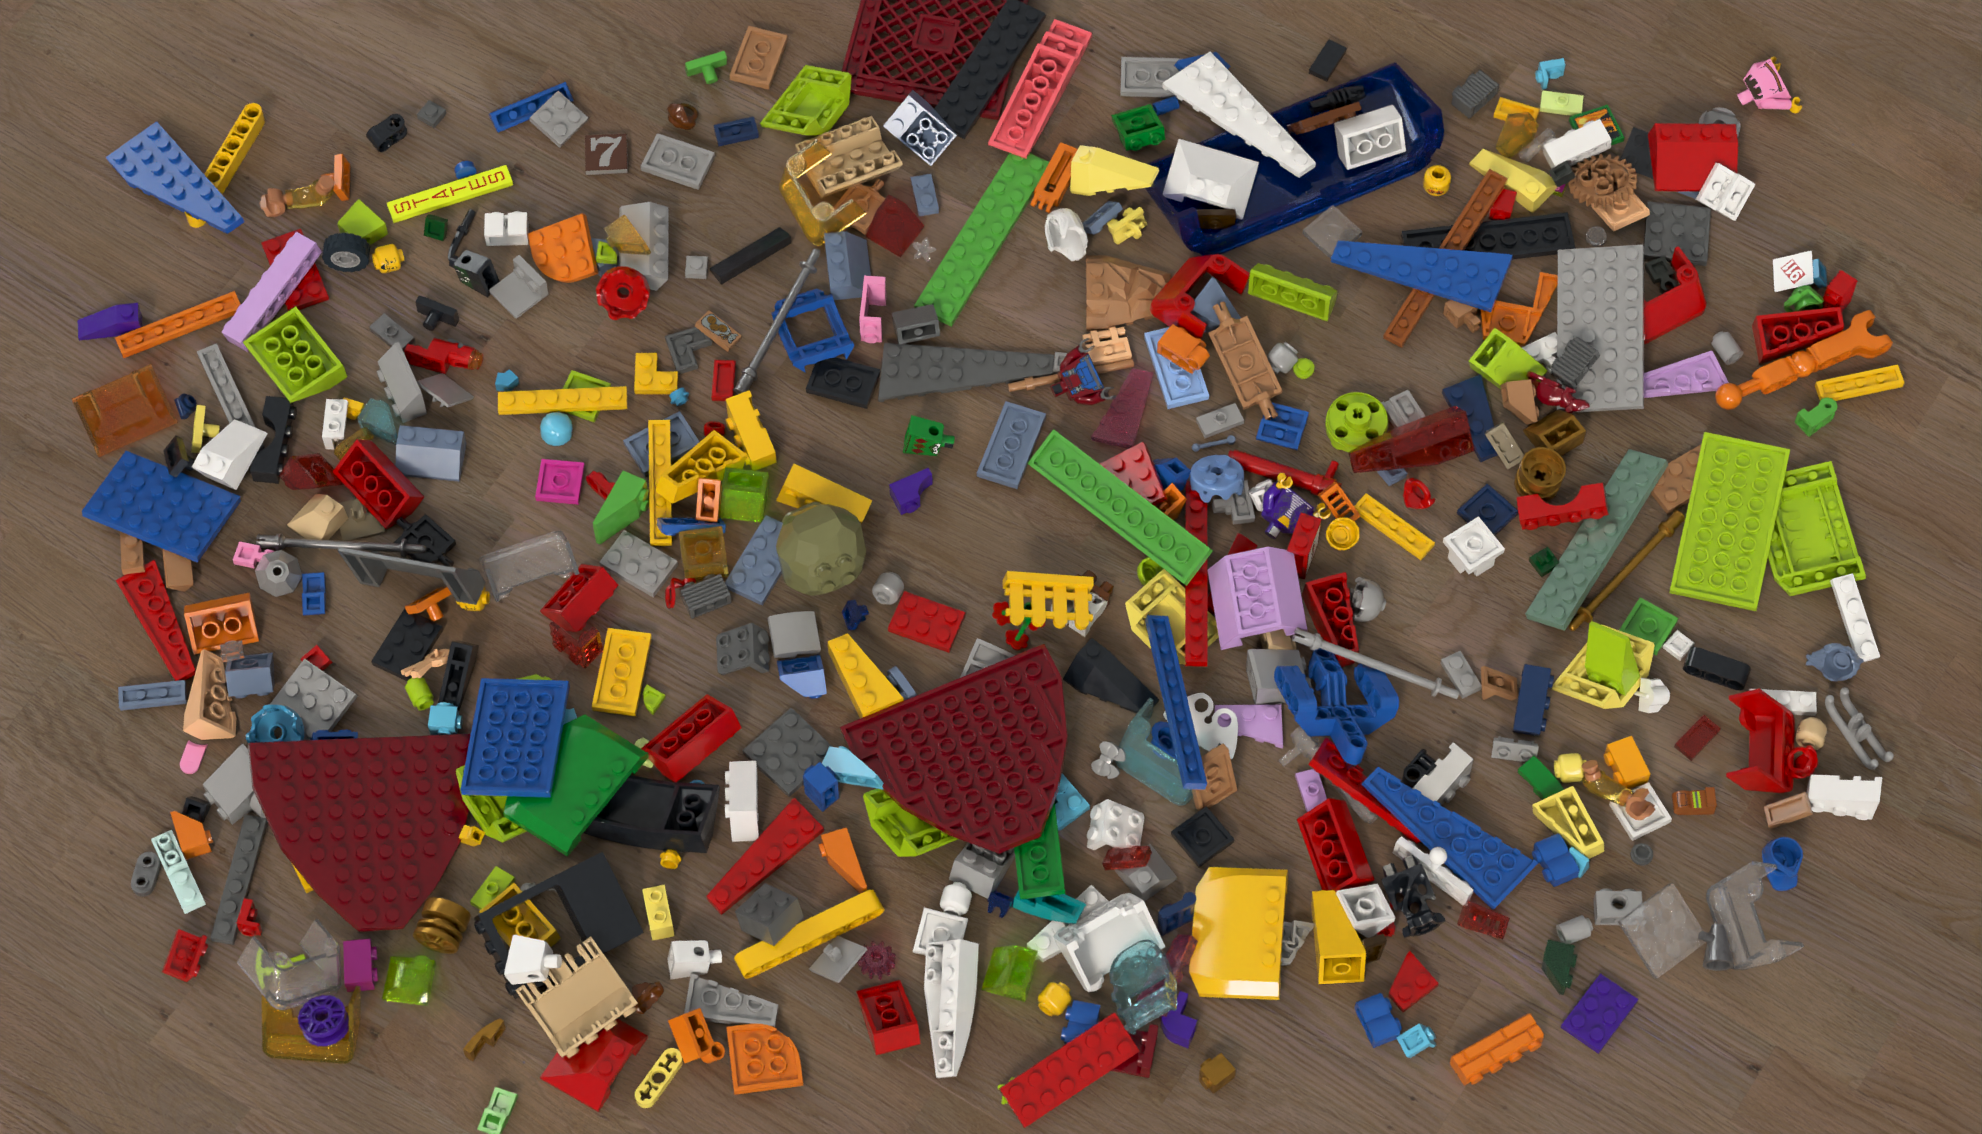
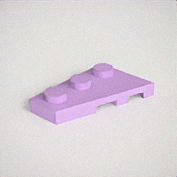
M1281 704L1215 705L1214 712L1227 708L1236 714L1238 736L1244 735L1254 738L1258 742L1275 744V747L1283 749ZM1226 713L1221 714L1218 717V724L1221 727L1229 726L1231 724L1230 715Z

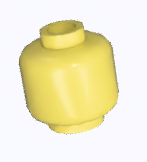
M1578 753L1561 754L1554 761L1555 777L1559 778L1562 783L1580 782L1584 777L1582 764L1587 761L1582 760L1581 755Z

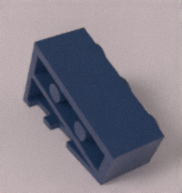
M1524 664L1512 732L1538 737L1540 731L1545 732L1547 719L1543 718L1544 709H1549L1551 698L1547 696V690L1552 688L1554 675L1550 674L1551 668Z

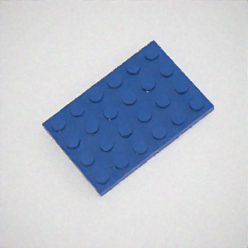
M125 451L83 508L82 516L198 563L237 508L241 499L239 495L181 472L177 477L169 474L166 466Z
M481 678L460 789L462 795L551 798L570 688L569 681Z

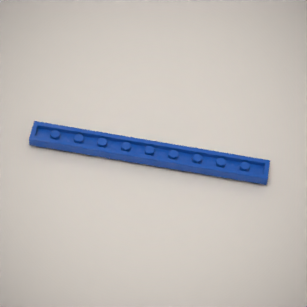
M1147 615L1145 624L1183 789L1205 790L1207 780L1168 616Z

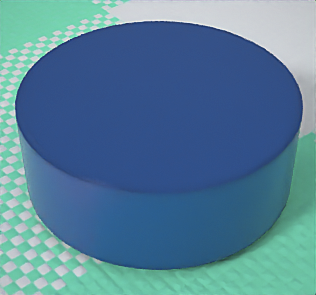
M462 161L454 168L456 177L459 180L476 174L475 165L471 161Z

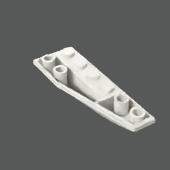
M962 939L926 943L924 991L937 1078L957 1076L966 1049L974 1013L979 944Z

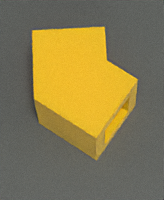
M464 825L459 839H461V843L474 847L481 844L485 832L475 826Z

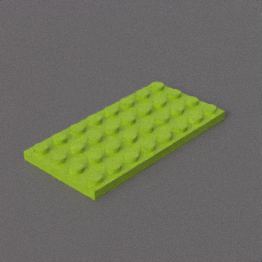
M1704 432L1670 594L1752 611L1757 610L1790 449Z

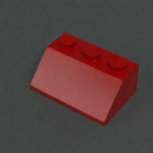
M581 564L543 606L540 612L566 631H580L585 627L586 621L600 610L601 604L614 594L618 584L603 567Z

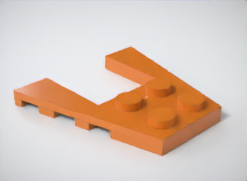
M1540 272L1533 308L1496 301L1492 312L1480 309L1483 340L1496 328L1520 347L1526 346L1558 286V275Z

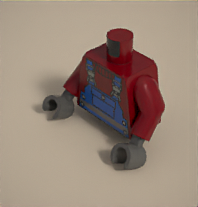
M1090 338L1082 340L1080 346L1078 345L1067 353L1061 362L1060 371L1057 373L1060 381L1050 386L1055 397L1066 393L1070 401L1074 400L1077 404L1091 406L1103 402L1105 399L1112 400L1116 398V395H1108L1109 390L1114 389V387L1104 388L1089 353H1085L1093 350L1095 347L1094 345L1090 348L1086 347L1085 342Z

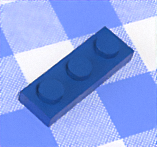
M657 518L658 529L661 533L668 536L676 535V533H684L689 536L705 533L710 536H716L718 533H725L726 524L721 518H719L718 522L699 521L696 518Z

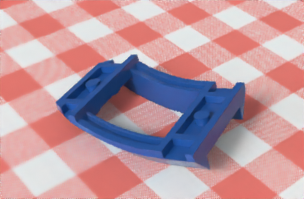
M819 289L798 294L785 318L795 317L798 314L823 307L834 336L797 348L785 319L778 330L782 344L793 366L805 372L804 366L815 364L828 358H835L841 354L847 360L854 348V343L849 338L832 294L824 295V291ZM786 298L776 302L774 306L775 311L771 313L773 320H775Z

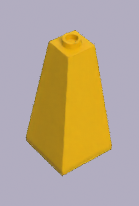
M1335 890L1312 891L1311 908L1314 923L1318 984L1364 982L1366 950L1343 909Z

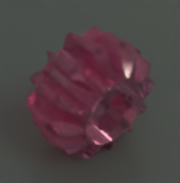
M872 941L871 947L864 944L863 947H866L867 951L857 961L858 967H862L861 973L863 975L869 973L870 979L877 975L879 980L882 979L883 973L889 976L890 969L895 968L893 961L896 959V955L891 953L892 947L887 946L884 948L883 941L879 945Z

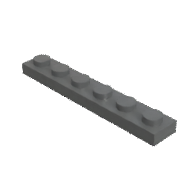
M251 815L244 816L211 934L213 942L231 945L235 943L238 932L236 922L244 898L247 899L268 824L266 818Z

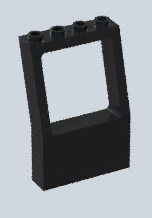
M603 852L546 879L474 917V927L479 935H483L486 941L484 943L485 949L489 955H493L496 961L494 963L499 975H503L506 981L505 988L510 996L513 995L515 999L519 998L520 996L516 989L523 984L529 992L531 989L527 983L511 984L504 975L509 953L492 920L549 889L557 891L581 941L583 942L591 936L603 954L644 933ZM585 946V949H586L587 954H588L589 957L592 959L593 956L591 955V953L588 951V949H587L586 946ZM581 955L574 958L578 967L586 963V960ZM565 962L570 970H573L569 962ZM542 981L534 982L537 988L545 984Z

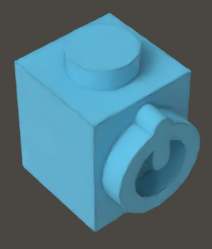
M446 702L438 703L436 706L431 705L428 721L430 735L457 734L458 729L462 728L463 717L459 715L458 707Z

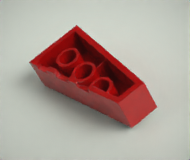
M1841 307L1756 316L1752 328L1759 365L1808 348L1817 342L1842 332L1844 322Z

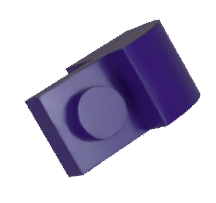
M1180 991L1177 998H1172L1169 1009H1162L1161 1028L1168 1040L1189 1048L1197 1029V1020L1183 1015L1188 1003V994Z

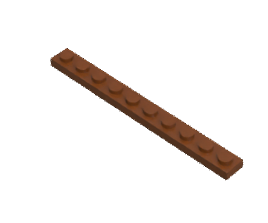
M1491 169L1488 170L1439 249L1465 250L1507 184V177ZM1413 288L1384 333L1383 338L1402 348L1435 295Z

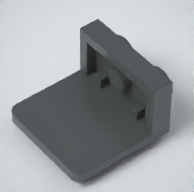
M750 623L719 634L716 638L718 673L725 675L749 666L760 673L768 672L770 656L768 654L769 636L767 631L754 623Z

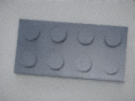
M1005 401L978 468L977 477L1018 489L1045 422L1046 413Z
M767 515L764 517L725 581L728 590L763 606L782 574L776 550L778 536L783 525L782 522Z

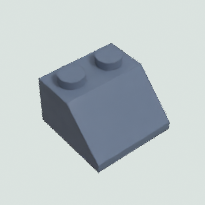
M273 653L229 657L225 670L229 697L244 698L250 694L265 696L273 692L275 686Z

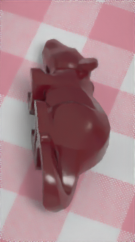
M1531 371L1527 373V378L1531 379L1532 384L1535 386L1537 398L1543 404L1560 406L1565 408L1567 413L1582 411L1590 407L1589 403L1585 400L1573 397L1572 394L1576 393L1577 390L1567 386L1564 390L1562 389V384Z

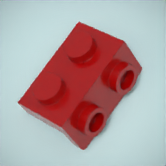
M178 929L162 973L188 982L192 977H196L201 966L198 964L200 956H204L208 944L205 943L207 936L202 935L198 937Z

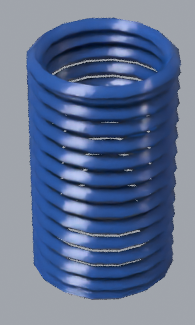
M1173 96L1153 103V109L1158 116L1179 109V102L1177 97Z

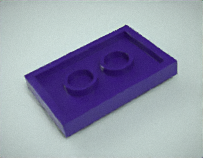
M1600 973L1562 1023L1561 1028L1599 1054L1637 1004L1638 999Z

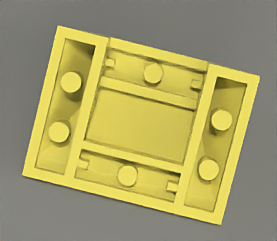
M1163 569L1133 595L1125 605L1131 630L1150 649L1151 646L1145 624L1146 616H1168L1179 664L1185 665V588L1168 571ZM1208 612L1209 647L1219 636L1216 618Z
M1605 626L1628 636L1640 678L1627 695H1622L1614 689L1588 679L1585 669L1587 643L1555 681L1552 690L1603 709L1621 708L1626 705L1638 690L1641 678L1649 676L1655 645L1653 642Z

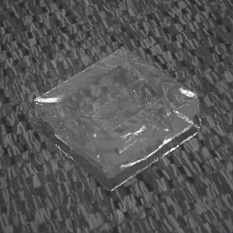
M228 641L220 645L222 662L245 658L242 641Z

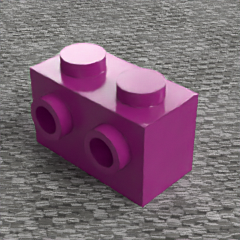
M371 939L343 941L344 984L347 992L375 990V981H379L378 968H374V960H378L377 946L373 947Z

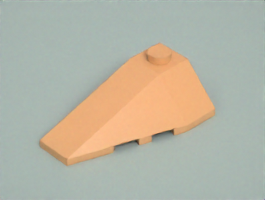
M205 649L201 651L184 713L183 731L201 740L233 738L236 736L237 718L235 712L231 711L230 701H232V697H229L225 686L226 675L223 660L221 657Z

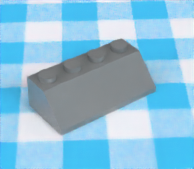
M652 202L621 206L619 208V266H627L639 271L648 281L650 289L657 291L668 280L669 207Z

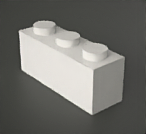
M1600 119L1589 121L1577 130H1569L1558 139L1552 138L1543 145V154L1551 169L1565 161H1568L1571 167L1577 164V162L1584 161V158L1588 159L1592 155L1595 156L1610 149L1611 138Z

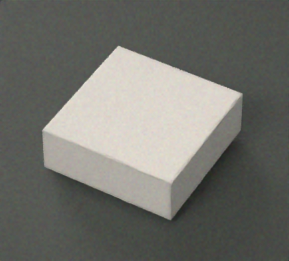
M1677 630L1663 645V649L1681 661L1689 649L1694 647L1695 643Z

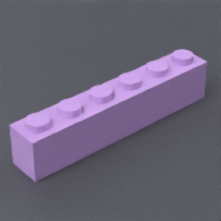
M298 232L287 241L284 249L275 257L269 269L263 273L261 280L250 290L249 296L243 304L239 305L231 320L225 324L222 334L229 342L246 352L249 351L243 344V341L271 322L322 253L316 242Z

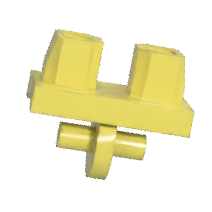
M1129 207L1122 214L1123 219L1120 221L1112 219L1107 223L1108 229L1117 245L1131 236L1135 239H1139L1142 236L1140 230L1147 225L1142 208L1139 207L1134 210Z

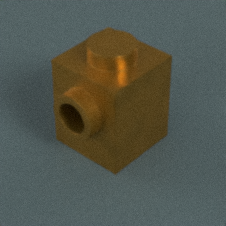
M1220 1053L1215 1058H1208L1201 1064L1199 1082L1206 1090L1210 1089L1214 1094L1235 1078L1236 1069Z

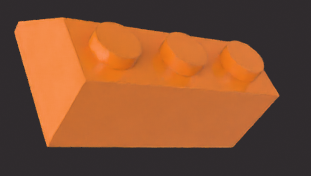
M250 592L184 606V616L194 655L200 654L203 649L210 652L259 641Z

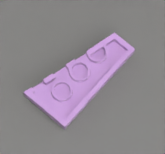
M1709 351L1644 373V398L1717 391L1722 384L1729 382L1713 351Z

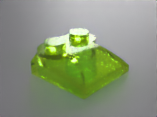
M423 955L414 958L391 956L382 1000L428 1006L436 967L435 960H430Z

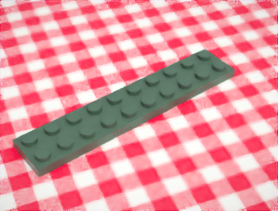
M1631 449L1627 451L1605 486L1609 515L1603 516L1600 519L1589 518L1583 521L1559 559V564L1554 567L1525 613L1527 619L1560 630H1566L1668 467L1666 459Z

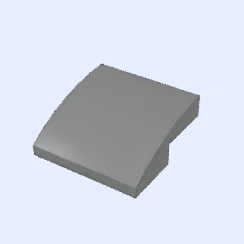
M814 611L790 612L768 617L774 658H795L797 654H819L821 647Z

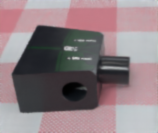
M466 250L460 257L454 255L449 261V266L455 269L461 283L487 298L491 295L490 289L500 282L490 258Z

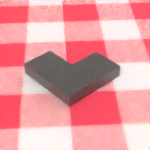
M696 327L665 336V341L678 375L698 369L693 351L712 345L711 339Z

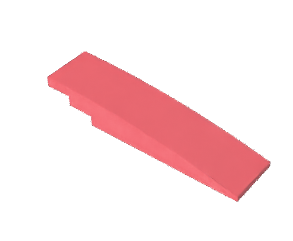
M1054 19L1049 31L1045 32L1040 44H1037L988 145L1027 159L1071 80L1092 38V32Z

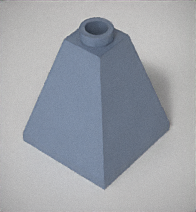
M1212 277L1194 300L1195 306L1191 312L1192 315L1207 324L1206 333L1219 327L1220 321L1213 310V306L1218 304L1220 307V302L1224 301L1232 318L1241 319L1216 279Z

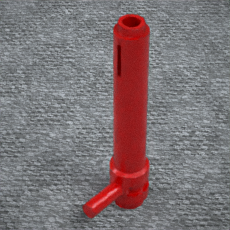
M1236 449L1234 451L1230 450L1228 456L1238 461L1245 471L1278 481V474L1285 473V480L1291 477L1293 481L1292 486L1311 491V494L1316 496L1333 482H1337V479L1333 478L1339 465L1336 461L1330 462L1324 476L1318 473L1314 475ZM1334 492V493H1333L1331 496H1329L1327 499L1331 500L1332 498H1334V497L1337 496L1338 494H1337L1336 492Z

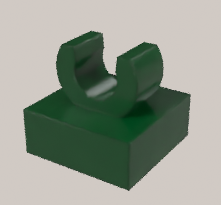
M428 214L425 218L424 236L444 241L447 235L448 219Z
M1548 547L1529 558V562L1541 577L1552 572L1554 567L1559 564V561Z

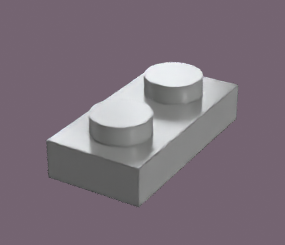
M1461 651L1441 659L1440 664L1456 690L1459 691L1462 699L1482 689L1481 683Z

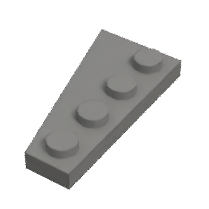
M691 973L684 1014L701 1008L704 1019L708 1022L734 1025L765 1024L776 1027L779 1007L775 1003L753 995L749 996L740 993L737 989L721 986L718 982L708 981L700 978L699 975Z

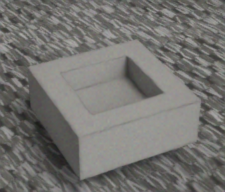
M687 256L685 278L707 279L708 257Z

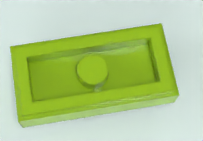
M495 866L470 900V904L479 910L483 909L513 884L515 877Z

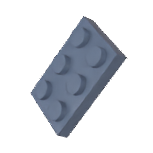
M680 411L663 419L670 420L671 463L683 457L700 442ZM646 428L623 440L625 447L644 477L649 475V430Z

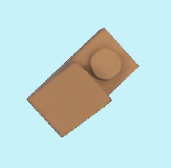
M1486 666L1481 667L1483 700L1494 695L1511 701L1518 698L1516 677Z

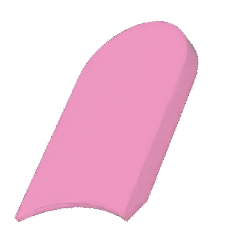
M190 740L187 742L180 761V768L184 773L193 774L198 771L208 744L199 745Z

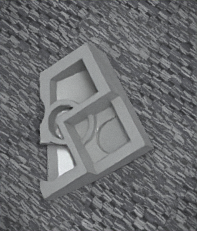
M1297 920L1292 922L1284 921L1281 966L1291 964L1297 951L1305 942L1304 940L1313 929L1314 923Z

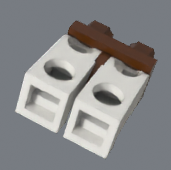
M1087 570L1082 575L1093 577L1094 583L1097 581L1096 574L1090 570ZM1104 581L1100 587L1094 584L1089 593L1092 594V601H1088L1089 614H1093L1092 622H1089L1085 630H1079L1075 627L1074 620H1067L1069 627L1085 637L1096 619L1109 606L1114 586L1107 581ZM1067 600V613H1074V600Z

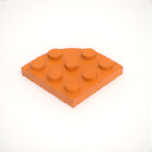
M582 213L528 233L533 260L539 270L546 276L559 282L571 283L598 274L587 216Z
M745 1024L727 1027L734 1095L803 1086L799 1053L789 1037L778 1031L777 1028L765 1024Z

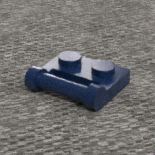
M1187 892L1181 901L1173 905L1172 903L1166 904L1158 912L1157 929L1161 936L1193 920V906L1196 904V895L1194 893Z

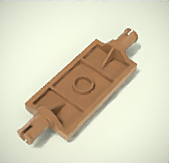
M1224 301L1220 302V307L1218 304L1214 305L1213 310L1220 324L1217 329L1208 332V336L1243 410L1259 405L1266 420H1271V416L1273 419L1276 418L1278 413L1270 399L1282 394L1283 391L1248 316L1241 319L1232 318Z

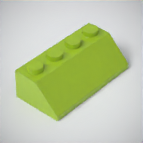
M1257 263L1251 269L1248 294L1328 321L1336 303L1338 290L1328 285L1315 283L1308 278L1297 277L1288 271L1283 272L1274 269L1267 264Z

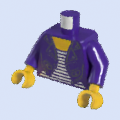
M1285 473L1278 474V482L1273 483L1263 494V511L1261 516L1270 523L1265 534L1272 539H1276L1280 532L1292 534L1301 512L1317 518L1320 517L1321 519H1326L1331 514L1330 509L1320 512L1326 507L1324 503L1318 504L1316 507L1317 511L1314 512L1313 506L1290 489L1293 481L1291 477L1285 480Z

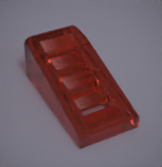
M1468 901L1462 907L1457 925L1503 939L1510 918ZM1470 913H1473V914H1472V918H1471V919L1468 918V917H1469V914H1470ZM1478 916H1482L1480 923L1477 922ZM1487 919H1491L1489 926H1486ZM1496 921L1500 922L1498 930L1494 929Z

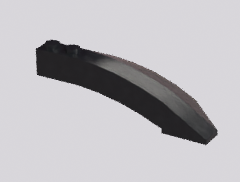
M630 775L583 833L641 848L707 853L713 837L720 786L715 784L675 783Z

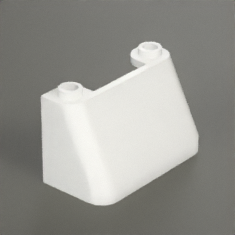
M1131 893L1117 896L1078 919L1077 923H1071L1059 930L1053 936L1060 951L1087 992L1100 989L1104 982L1103 976L1137 955L1140 954L1149 958L1154 957L1165 947L1144 900Z

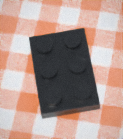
M837 357L828 358L815 363L806 386V393L867 409L880 376V369Z
M404 608L372 659V665L408 681L412 678V675L405 677V675L401 674V670L425 659V656L429 654L443 632V626L416 613L408 614Z

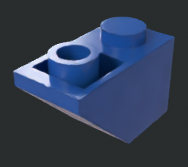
M1177 457L1153 460L1164 490L1171 483L1179 491L1184 490L1191 472L1189 468Z

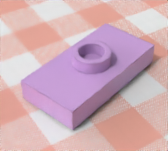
M1314 769L1295 773L1307 812L1327 799L1319 773Z

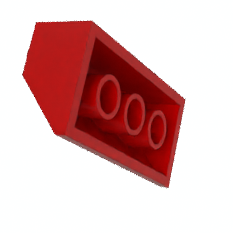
M356 439L333 470V473L385 529L394 526L397 520H400V517L405 519L411 515L424 499L420 491L372 440Z
M706 694L641 749L648 753V759L665 777L676 783L695 766L699 765L707 756L716 751L725 741L733 737L742 727L732 708Z
M1328 798L1297 819L1322 890H1335L1337 892L1338 890L1366 886L1374 881L1346 801Z

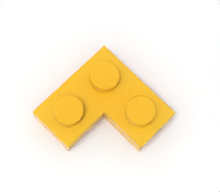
M636 353L635 394H671L678 389V371H657V353Z

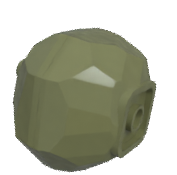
M812 502L787 513L783 518V525L776 544L781 572L786 585L811 596L833 592L852 583L862 573L867 553L861 523L858 518L844 508L831 504H821L820 502Z

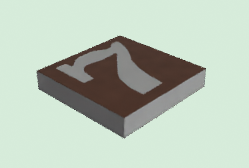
M627 134L585 136L586 175L628 173Z

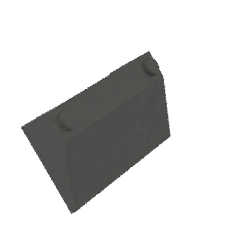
M342 547L338 549L339 554L359 583L380 587L387 569L441 578L457 602L477 605L486 583L480 572L473 568L462 569L384 555L378 551L368 552Z

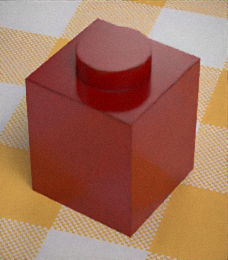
M1503 189L1490 209L1489 219H1511L1517 192Z

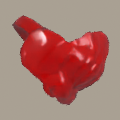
M1409 478L1405 481L1403 499L1407 508L1427 509L1434 504L1436 499H1431L1430 491L1422 481L1415 478Z
M1811 745L1795 747L1789 753L1787 766L1791 770L1792 778L1801 779L1809 777L1814 773L1818 766L1816 750ZM1798 751H1802L1803 754L1796 758L1794 761L1795 767H1793L1791 763L1793 755Z

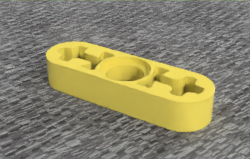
M669 1048L665 1050L636 1089L635 1099L640 1107H652L681 1068L683 1058L678 1049ZM674 1056H676L677 1062H671L668 1066L669 1071H671L669 1073L667 1069H665L669 1063L668 1057L673 1058ZM656 1073H663L666 1076L662 1083H655L652 1080ZM647 1084H650L652 1087V1090L649 1093L650 1099L646 1098L643 1101L641 1094L643 1093L646 1095L648 1093L650 1087Z

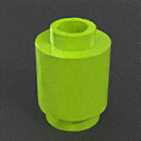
M410 678L407 681L405 690L413 706L417 707L419 711L430 708L434 704V696L425 678Z

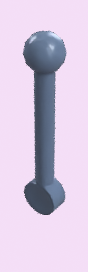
M1230 435L1227 439L1200 445L1194 443L1192 450L1197 452L1201 448L1225 443L1233 445L1236 439Z

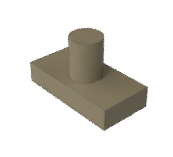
M1504 421L1485 432L1486 437L1507 470L1521 462L1525 454Z

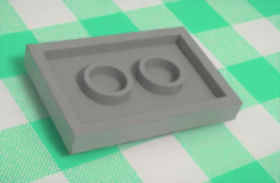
M1121 57L1120 96L1177 97L1168 89L1165 91L1162 88V84L1180 72L1174 65L1183 58Z
M657 133L641 164V171L699 190L715 158V152Z
M623 530L601 559L599 565L654 598L677 568L678 561Z

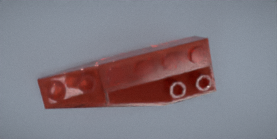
M1453 406L1397 427L1348 453L1353 473L1438 465L1475 450L1466 411Z

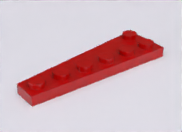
M155 560L145 564V572L126 574L117 579V585L173 679L180 681L194 676L196 670Z
M1326 737L1308 765L1317 773L1329 779L1335 786L1347 792L1353 799L1358 800L1372 813L1380 816L1390 826L1395 827L1408 839L1418 844L1420 840L1362 785L1367 779L1362 774L1364 770L1359 765L1354 767L1345 762L1335 744Z
M793 798L706 896L707 900L722 915L823 833L824 827L796 798Z

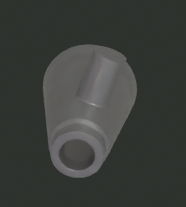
M1713 924L1709 933L1701 931L1698 938L1707 942L1703 967L1714 971L1733 968L1734 964L1725 926L1723 924Z

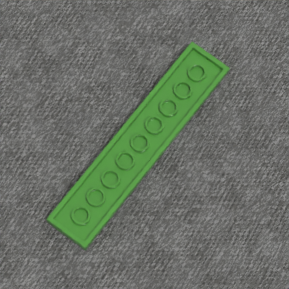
M1009 153L918 298L914 308L933 304L938 321L952 327L1034 195V190L1049 164L1048 161L1031 153L1027 159Z
M1054 429L1027 463L1186 586L1213 552L1212 549Z

